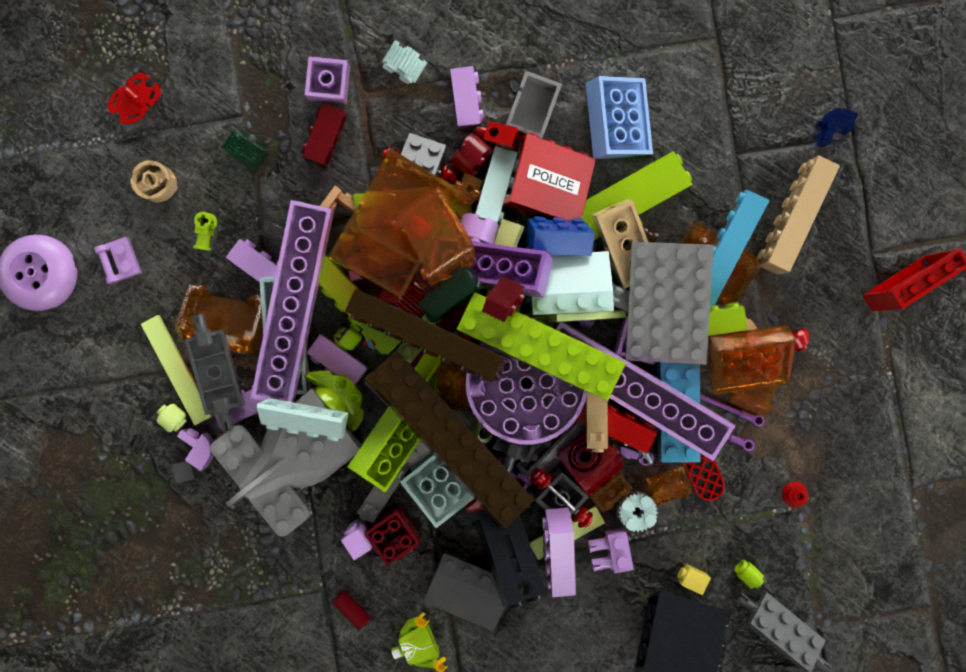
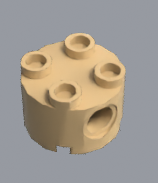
M147 160L139 163L133 169L131 178L132 188L137 195L154 203L166 201L178 189L174 173L161 163Z

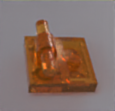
M742 367L727 402L765 417L766 413H770L773 409L770 403L779 381Z

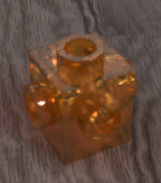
M464 173L461 180H457L454 185V198L458 199V203L468 206V204L472 205L475 201L478 202L482 193L479 189L483 180Z

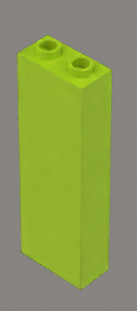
M673 151L587 199L582 219L594 231V240L600 237L591 214L628 199L633 200L638 215H641L693 185L690 173L685 171L682 166L683 161L681 157ZM620 221L616 224V228L621 226Z

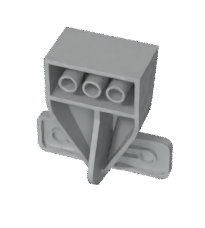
M315 388L310 389L295 402L329 409L316 394ZM347 424L345 435L342 439L339 438V441L326 439L327 436L324 435L310 437L306 435L307 432L299 431L298 434L286 432L287 429L280 427L278 430L267 429L261 446H259L244 426L236 425L233 429H229L215 440L210 447L212 454L240 488V492L225 504L231 507L246 497L278 536L288 535L310 515L308 506L294 489L311 486L325 480L352 459L361 448L362 443L353 432H350Z

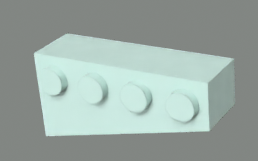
M495 146L476 210V214L479 215L478 219L485 220L487 217L497 223H501L505 213L501 211L504 205V198L508 196L506 194L507 189L512 188L514 177H511L512 171L516 172L519 160H516L518 152Z

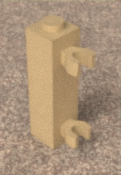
M587 392V449H592V452H604V449H608V402Z

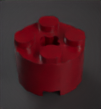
M470 133L463 141L464 144L459 151L455 152L450 163L466 177L473 180L478 173L477 168L481 170L487 162L485 157L488 158L494 151V148L477 135Z

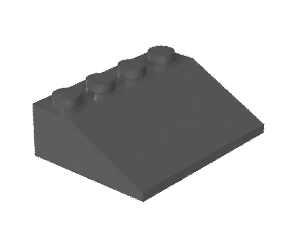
M444 549L423 602L494 631L505 607L502 606L490 567Z

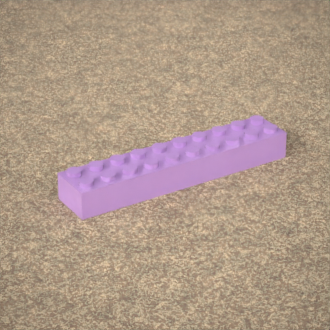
M294 200L290 201L251 394L252 399L264 401L271 398L295 402L334 209Z
M559 323L557 331L626 362L610 396L612 400L710 460H715L735 428L733 423L566 323Z

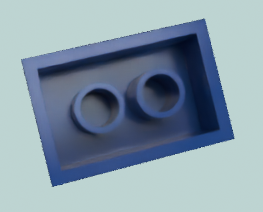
M536 216L534 219H527L525 242L530 249L547 251L549 255L592 256L595 233L581 218L565 220L564 218L554 217L553 220H548L544 217Z

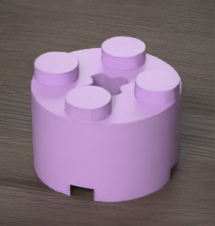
M464 214L460 220L455 239L494 244L499 225L487 217L485 220L478 219L479 215Z

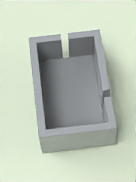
M525 71L506 125L517 127L521 135L522 133H534L538 135V138L543 139L562 84Z

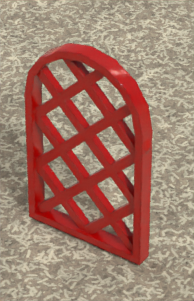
M700 456V459L703 460L701 466L695 465V462H682L693 489L700 498L713 501L721 497L725 484L715 460L711 461L706 456L704 458ZM706 461L712 463L710 470L703 468ZM686 463L691 465L690 470H688ZM714 465L718 473L712 471ZM693 467L700 469L698 475L691 473ZM702 470L709 472L706 479L700 477ZM711 473L717 475L715 482L709 480ZM691 475L697 477L695 483L693 482ZM719 478L721 479L722 485L718 484ZM699 479L705 481L703 487L697 485ZM708 482L714 484L712 491L705 489ZM716 486L722 487L719 494L714 492ZM696 488L702 490L700 494L698 493ZM704 491L710 493L709 498L702 497Z

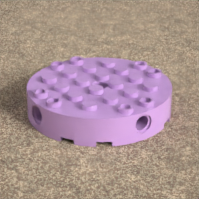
M481 342L479 346L509 359L500 381L488 383L479 379V374L476 372L474 375L466 374V392L470 407L477 419L489 432L501 439L516 444H538L556 438L575 422L586 401V391ZM525 377L530 378L533 382L532 387L529 389H525L521 385V381Z

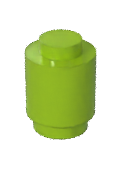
M742 560L734 569L737 573L736 576L750 589H757L764 582V575L750 562Z

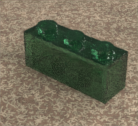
M462 266L453 272L452 277L439 282L438 288L434 291L431 290L422 296L423 299L418 304L430 323H439L472 298L474 292L478 293L485 287L472 268Z

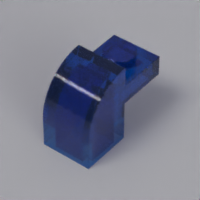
M837 108L823 115L816 123L817 126L823 127L820 128L817 134L818 142L816 145L824 148L831 143L835 132L841 135L851 132L858 113L845 108Z

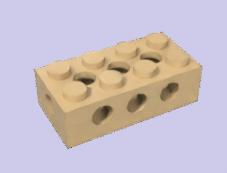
M626 199L591 214L605 252L609 251L610 266L617 284L624 289L630 287L632 242H648L633 200ZM620 221L621 227L619 230H616V224ZM628 240V245L623 248L624 241Z

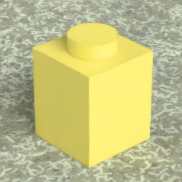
M685 564L684 568L682 567L678 573V582L682 586L701 595L704 594L711 579L705 572L688 564Z

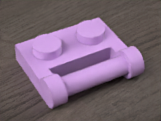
M123 237L94 247L95 253L99 255L104 268L107 284H113L142 273L129 237ZM111 250L119 272L117 275H114L106 253Z

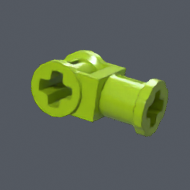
M199 212L194 218V233H197L193 248L211 251L209 247L210 238L214 235L217 218L213 214Z

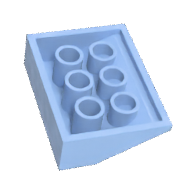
M598 76L586 82L593 158L613 159L652 155L653 149L645 78Z

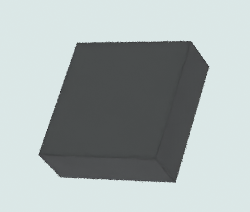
M186 461L172 464L175 483L196 479L193 465Z

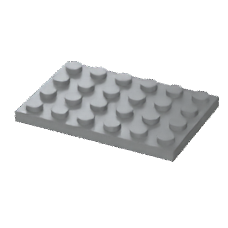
M632 242L627 361L707 364L714 245Z

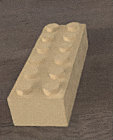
M819 155L806 163H802L798 170L800 175L790 187L792 192L789 198L787 197L782 204L784 209L781 215L779 214L774 221L775 228L766 238L765 242H767L765 249L760 251L757 257L759 260L758 266L777 275L791 271L840 165Z

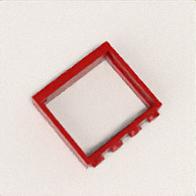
M961 248L924 255L863 294L862 297L871 311L904 309L965 270L966 256ZM926 260L928 265L923 266L921 262Z

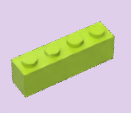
M739 302L726 304L727 307L719 308L718 305L710 306L708 336L748 330L744 306L739 305Z

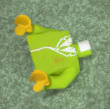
M422 612L419 616L408 619L402 627L398 639L400 645L391 649L392 655L395 660L405 656L409 665L414 664L418 667L433 668L438 672H443L448 668V666L442 664L446 661V658L437 659L439 658L440 650L428 623L430 620L423 619L425 613Z

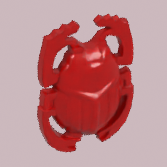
M139 72L132 76L126 82L127 88L123 85L110 97L108 110L110 114H120L119 122L122 124H134L141 120L149 110V107L146 105L149 104L152 107L160 98L162 92L157 83L153 84L155 88L146 86L144 78L150 80V76H147V74ZM136 80H142L141 83L133 84ZM154 90L155 95L150 100L151 92Z

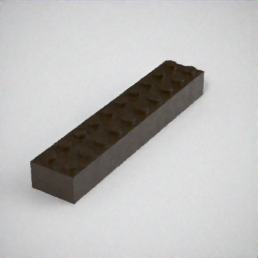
M398 350L393 352L364 379L499 527L506 529L534 501Z

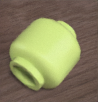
M164 404L157 411L159 416L156 421L167 432H177L187 422L185 420L186 413L175 404H170L169 406Z

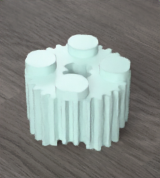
M395 40L382 61L384 63L383 68L389 73L395 72L400 75L399 79L406 84L415 83L427 62L425 60L421 61L418 58L420 56L418 52L408 46L400 47V42Z
M630 490L629 493L626 491V494H623L624 497H620L621 500H618L619 504L616 507V514L627 529L633 532L635 530L643 532V529L647 530V528L655 525L658 512L656 511V504L651 497L644 492H637L636 490ZM636 507L640 509L637 514L633 513Z

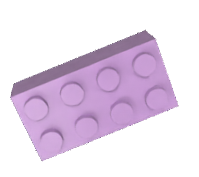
M569 508L545 509L546 518H542L545 546L544 559L548 561L544 564L545 576H549L546 577L547 589H551L552 597L576 595L574 530Z

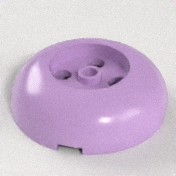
M45 235L21 237L7 246L1 254L0 288L12 303L23 309L44 311L57 307L68 299L76 285L77 268H75L74 256L66 245L53 237ZM31 255L32 262L28 263L30 261L29 256ZM45 264H47L48 272L43 267ZM20 273L23 274V278L21 280L19 279ZM36 281L40 283L39 288H34L33 286Z

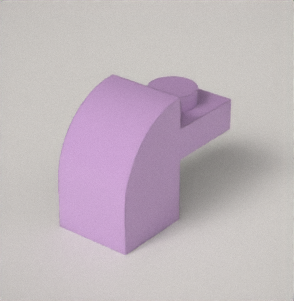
M192 428L183 429L177 437L193 447L185 461L200 471L206 469L214 457L210 448L214 439L209 433L198 436L199 433Z

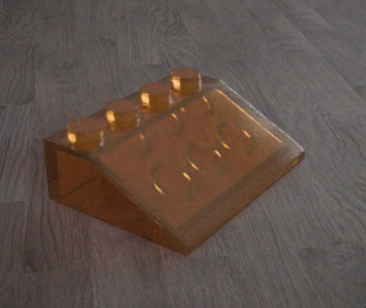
M788 325L709 336L708 353L712 394L719 395L789 385L796 339Z

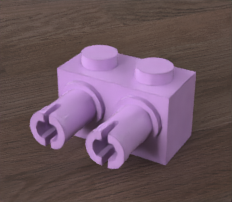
M623 527L605 530L604 538L588 540L590 553L607 549L609 553L608 557L591 559L594 572L611 568L614 573L634 570L627 532Z

